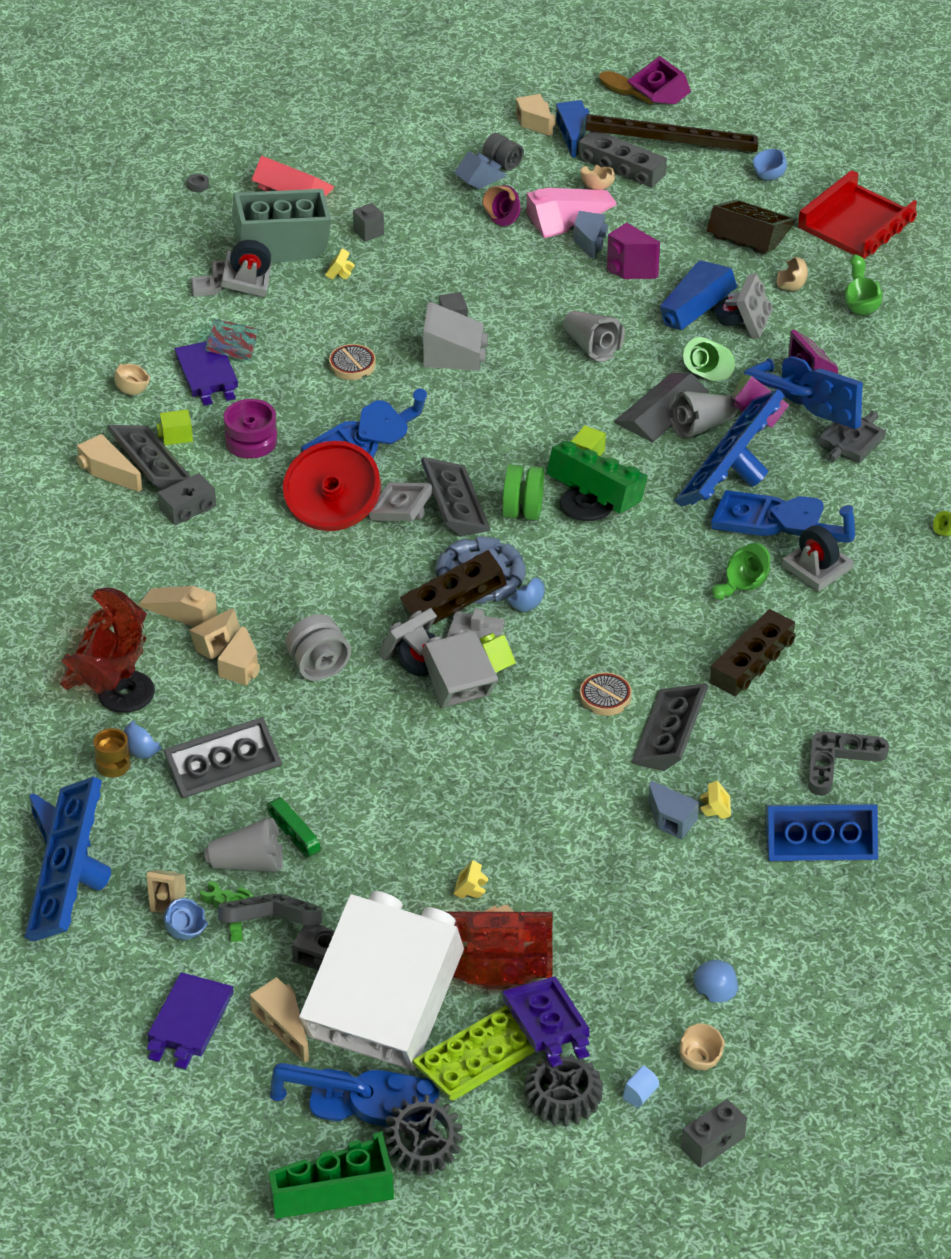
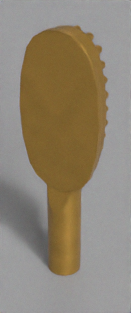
M612 71L600 73L601 84L611 89V91L614 90V92L620 93V95L623 94V96L630 94L650 105L653 103V101L629 85L627 82L629 79Z

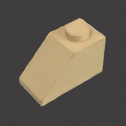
M241 626L219 656L217 662L219 677L246 686L251 678L257 677L260 664H258L257 651L247 629Z
M154 870L147 873L150 911L164 914L172 901L184 898L186 893L185 874L164 870Z

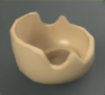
M595 165L592 171L586 166L580 169L582 182L589 190H604L610 187L615 180L614 170L610 167Z
M798 257L787 260L788 269L778 272L776 280L778 288L794 292L805 284L808 277V267L806 262Z
M130 363L119 364L117 369H115L114 382L116 387L124 394L138 395L147 388L150 375H147L146 371L139 365Z
M698 1023L689 1026L680 1041V1058L692 1069L706 1071L716 1066L719 1062L725 1041L721 1033L709 1024Z

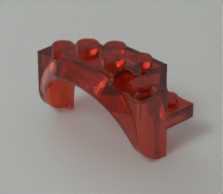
M110 587L94 590L92 597L102 608L92 613L74 654L69 655L67 653L62 659L67 669L60 685L66 690L76 685L80 686L84 682L98 694L107 689L112 690L118 685L120 679L128 678L133 674L136 669L135 663L143 653V645L146 641L143 633V622L147 613L125 593ZM111 626H113L114 632L109 629Z
M444 911L456 920L454 926L458 928L461 941L467 942V946L463 945L464 950L453 978H458L476 987L496 990L516 987L534 978L552 977L553 912ZM524 942H533L532 944L524 947Z

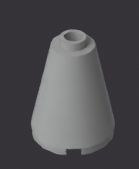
M571 311L563 321V329L597 362H605L613 358L614 355L611 354L617 349L620 350L623 345L625 329L619 320L614 317Z
M683 390L675 392L671 397L669 410H673V418H670L673 430L679 437L691 438L732 420L738 409L733 406L735 401L731 399V396Z
M265 818L210 841L208 847L205 848L207 864H211L214 869L260 872L280 871L283 867L282 844L278 845L276 838L280 834L273 818Z

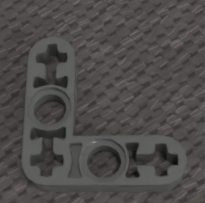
M826 731L816 733L812 738L809 790L816 795H826L831 792L835 758L874 762L885 760L889 753L888 741L878 736ZM821 742H825L826 746L821 745ZM852 744L857 748L848 750L844 748V745ZM874 747H878L880 751H875ZM825 761L829 765L821 767L816 765V762ZM819 775L824 776L823 784H818Z
M267 894L218 905V920L222 922H239L275 915L302 925H318L322 923V907L284 894Z

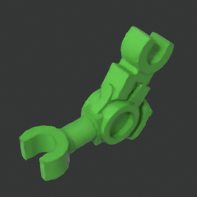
M212 881L208 883L210 893L200 891L202 902L213 903L215 908H218V905L221 903L254 897L249 890L240 887L236 893H233L228 889L225 891L221 890L219 885ZM242 921L230 922L231 942L242 941Z

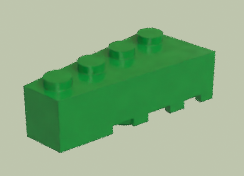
M563 441L552 447L546 474L568 486H579V492L584 495H596L598 497L597 502L603 505H607V503L614 505L613 510L619 514L642 501L648 475L641 473L638 468L626 467L619 464V461L616 459L597 455L598 453L593 450H583L576 447V444L570 441Z
M382 1131L373 1134L371 1140L362 1143L359 1140L350 1142L346 1149L334 1153L328 1150L320 1153V1156L315 1160L308 1162L303 1159L268 1172L270 1197L275 1219L394 1199L393 1172Z

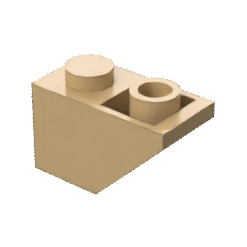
M541 94L516 98V116L521 126L546 135H553V127L556 125L555 116L550 113L548 102H544Z
M231 608L189 631L197 653L213 659L222 654L240 629L235 610Z

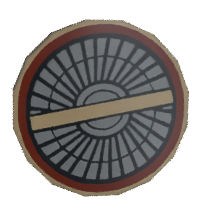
M359 344L340 346L333 350L329 358V368L331 371H334L337 377L346 380L361 379L366 374L368 376L372 374L376 365V356L373 351Z
M602 672L591 675L581 684L580 700L582 705L586 709L588 707L593 710V713L597 715L610 716L619 714L631 703L632 689L629 682L622 676Z

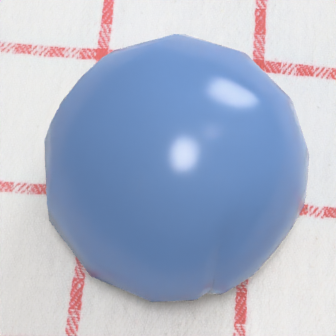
M766 149L753 158L755 172L762 180H776L787 169L784 152L779 149Z
M538 577L532 578L528 585L522 586L514 595L508 597L506 602L520 612L531 611L541 603L545 593V585Z
M133 720L123 731L128 738L129 752L140 759L150 758L161 750L162 747L159 746L158 742L153 741L145 729L134 724L136 721Z
M180 898L174 900L164 912L166 930L174 938L183 941L196 938L208 924L205 920L204 908L190 899Z
M709 960L700 965L693 975L698 994H705L710 1002H726L733 998L739 989L734 968L724 961Z

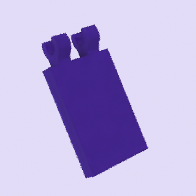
M216 340L174 348L175 356L192 397L200 396L203 406L213 404L210 395L215 392L223 391L226 401L236 399L233 390L238 388V380L223 346ZM209 342H210L220 353L213 352V351H210L209 349H207Z
M181 972L148 1033L149 1044L147 1050L151 1051L148 1060L160 1062L166 1048H172L176 1050L174 1057L178 1058L175 1067L186 1070L193 1055L202 1057L234 993V987Z
M556 976L503 991V1001L535 1052L545 1051L547 1061L551 1067L563 1064L559 1056L562 1053L560 1045L571 1042L578 1059L590 1056L586 1049V1046L589 1045L587 1038L590 1037L589 1027Z

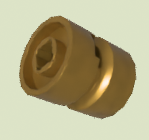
M115 728L104 729L97 733L93 740L97 771L101 775L110 778L124 775L131 766L127 735L120 729Z

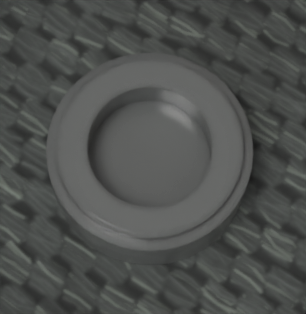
M193 174L187 179V187L193 192L205 191L209 188V178L204 174Z

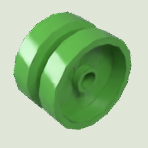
M508 465L503 487L504 518L517 519L523 504L525 519L539 521L544 489L543 467L531 466L527 471L526 481H524L523 467L521 465Z

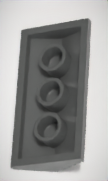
M670 373L619 416L615 423L653 443L672 427L670 418H673V410H669V404L675 392L684 390L709 393V391L691 373Z
M107 426V430L147 478L163 490L191 477L149 426Z
M422 457L421 463L428 481L432 485V491L445 524L459 536L490 531V526L465 465Z
M707 683L660 689L634 755L633 764L665 771L682 759L708 690Z
M264 717L164 749L171 778L182 798L282 765Z

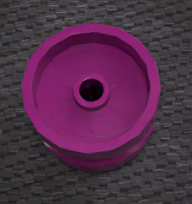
M243 399L234 402L225 410V442L230 453L237 457L251 459L268 455L275 449L278 443L276 411L271 404L258 399Z

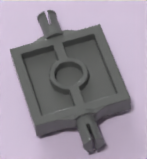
M870 411L866 417H861V427L857 429L834 422L819 437V444L831 450L826 454L827 460L834 462L840 455H843L860 463L885 438L886 430L873 424L879 417L878 413Z

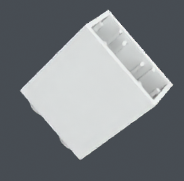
M380 891L371 892L369 899L350 894L299 1018L310 1038L415 1071L417 1067L412 1063V1060L423 1053L464 950L458 928L454 926L456 920L450 914L431 907L424 908L421 915L401 910L403 904L400 900Z

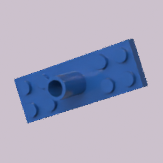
M779 389L752 399L676 497L675 501L678 505H694L700 500H708L714 494L715 490L713 488L717 483L722 482L727 477V470L730 466L750 487L757 485L764 479L768 469L746 446L754 435L767 425V418L780 408L781 405L779 403L785 395Z
M94 776L60 788L24 937L30 941H38L68 930L71 924L73 904L77 898L78 882L96 891H100L110 879L111 868L85 854L91 827L95 821L94 814L100 798L102 780Z

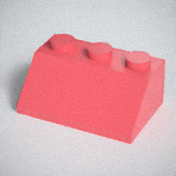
M264 156L260 157L252 177V181L259 184L257 188L264 191H271V189L276 191L323 189L326 196L334 189L333 185L315 176Z

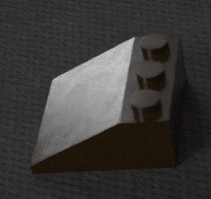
M735 199L713 205L707 232L713 233L714 238L721 240L728 238L734 240L733 244L743 247L749 245L754 247L753 250L756 252L766 253L767 251L774 250L797 219Z

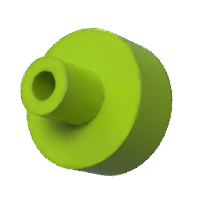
M940 511L934 517L933 529L937 534L946 537L951 536V512Z

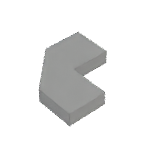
M225 260L211 262L213 275L191 278L193 297L216 295L224 289V287H221Z

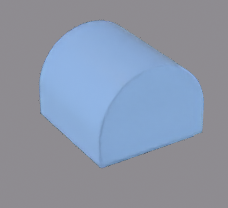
M641 1066L627 1081L623 1099L637 1108L641 1107L659 1087L658 1078L647 1067Z

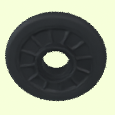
M579 488L565 492L559 501L560 508L564 514L580 521L600 520L608 516L613 509L612 504L607 503V505H603L597 502L598 497L596 495H584L579 492Z
M121 670L105 677L98 687L97 694L99 701L107 709L128 713L140 710L149 704L154 696L155 687L152 680L144 673L135 670ZM126 688L133 690L128 694L120 693L122 689Z

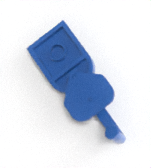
M793 356L784 359L782 363V377L767 372H773L775 368L774 362L770 358L744 372V374L754 377L765 386L779 389L785 395V398L794 403L804 405L815 416L853 429L861 427L863 382L825 369L812 370L805 360Z
M421 388L416 389L413 393V405L399 414L388 402L383 400L374 401L362 409L360 422H343L303 445L300 452L302 453L309 447L322 442L345 441L363 448L374 458L378 443L393 444L406 435L408 430L406 423L422 414L427 392Z
M725 490L711 520L712 529L750 535L770 536L783 531L800 536L810 526L820 525L826 528L837 542L850 543L855 539V520L851 505H846L839 510V514L843 517L844 526L822 524L818 522L824 510L823 502L820 499L798 496L784 501L773 496Z
M279 1063L273 1068L270 1097L274 1101H281L286 1097L287 1091L284 1088V1081L312 1086L309 1109L314 1116L331 1121H342L355 1114L359 1119L369 1124L388 1127L389 1125L385 1123L386 1117L393 1116L391 1111L394 1106L402 1109L401 1101L403 1099L412 1105V1096L416 1095L419 1102H423L424 1095H429V1103L434 1104L435 1099L439 1097L440 1090L430 1079L383 1070L367 1071L355 1078L344 1071L333 1069L317 1070ZM414 1115L405 1121L420 1122L426 1115ZM428 1124L426 1125L424 1131L421 1130L420 1133H422V1134H427V1133H428V1132H427Z

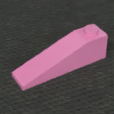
M544 188L527 193L526 213L543 238L569 231L570 227L574 226L579 211L601 214L616 206V201L608 190Z

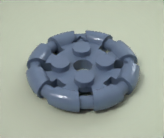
M480 536L476 537L475 540L469 541L465 538L448 546L446 553L440 554L435 571L438 577L476 555L489 550L502 568L507 585L474 602L475 604H485L486 601L490 600L495 602L501 601L515 593L516 587H520L524 581L526 565L523 563L522 555L509 543L504 545L500 543L499 539Z

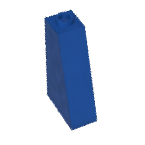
M702 260L698 261L661 304L660 309L665 325L683 330L737 288V283L732 268Z

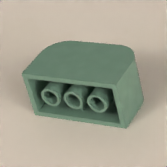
M323 189L234 193L231 219L237 243L244 240H256L263 243L271 253L272 262L316 258L327 248L331 217Z

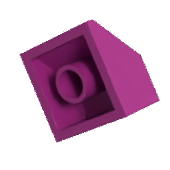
M661 56L627 80L629 85L653 102L676 104L691 92L685 73Z
M627 222L608 234L607 270L622 279H656L659 277L660 241Z
M795 329L790 331L788 357L793 356L805 360L812 370L825 369L838 374L837 365L828 358L824 350L819 348L813 340Z
M743 374L731 396V399L735 401L733 406L743 412L753 398L772 391L754 377ZM784 400L780 401V408L767 418L766 421L768 423L766 426L772 428L788 408L789 404Z

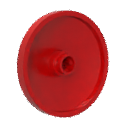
M345 441L322 442L304 450L290 464L283 481L284 499L291 514L300 523L323 531L346 529L362 521L375 507L381 492V477L374 459L363 448Z

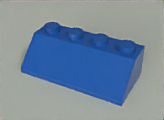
M877 804L765 805V831L769 861L878 860Z

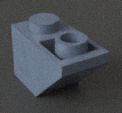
M470 151L467 152L454 172L465 182L477 189H481L506 176L500 170V164L492 159L489 161V158L480 152L475 155Z
M579 211L574 223V241L591 258H595L597 252L602 251L603 237H607L609 226L605 224V214Z
M654 781L650 782L648 802L658 829L682 840L698 819L699 802L689 796L671 790L667 786L660 785Z

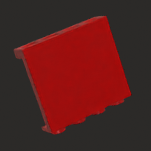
M851 170L799 211L798 228L865 259L870 254L873 255L883 243L887 244L893 235L902 231L904 226L916 219L917 201L913 200L906 207L858 185L859 173Z

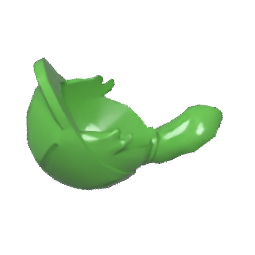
M855 254L849 260L852 265L853 281L845 287L844 301L853 313L866 316L876 312L883 300V291L878 281L875 283L873 279L864 277L865 260L863 257Z
M756 542L737 549L728 559L729 562L726 568L727 581L725 584L713 586L711 589L713 597L722 601L724 597L731 596L734 591L754 590L760 587L770 572V554L765 546Z

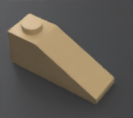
M102 434L77 445L78 456L76 460L81 469H86L92 476L138 492L142 490L141 473Z
M195 586L151 588L138 604L139 607L193 627L217 615L215 594Z
M276 977L250 994L251 1012L296 1056L306 1063L309 1061L308 1041L303 1024L299 1018L300 1012L296 1001V994L290 985H285Z

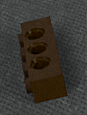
M487 550L437 578L431 579L422 586L409 591L401 596L400 600L408 617L421 610L423 613L431 608L437 616L433 622L435 624L506 586L507 583L502 568L490 551Z
M769 609L711 665L710 684L735 697L742 690H747L752 680L757 675L761 676L766 666L771 661H776L786 646L790 647L796 637L794 633L795 621Z

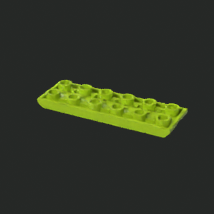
M505 1005L412 1060V1063L450 1100H456L535 1053V1050Z

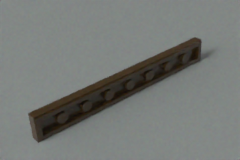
M586 114L585 131L757 152L758 150L757 135Z

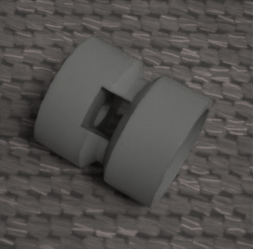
M493 133L485 141L482 153L489 160L492 159L500 164L502 168L511 171L522 161L524 149L520 144L509 140L507 137L499 133Z

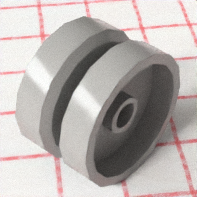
M325 614L312 615L302 619L288 632L285 640V648L295 662V665L303 677L311 681H318L336 675L346 666L351 656L350 644L333 618Z

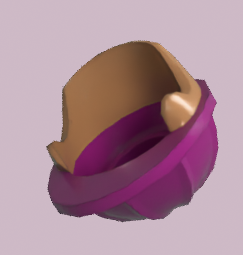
M509 185L492 186L483 195L482 204L492 221L504 227L510 226L516 221L521 206L519 195L514 188Z

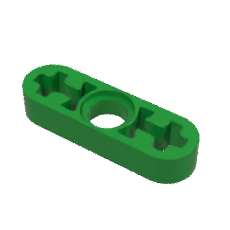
M278 797L267 803L269 816L275 820L276 824L286 835L292 837L290 840L306 858L321 851L316 835L283 798Z

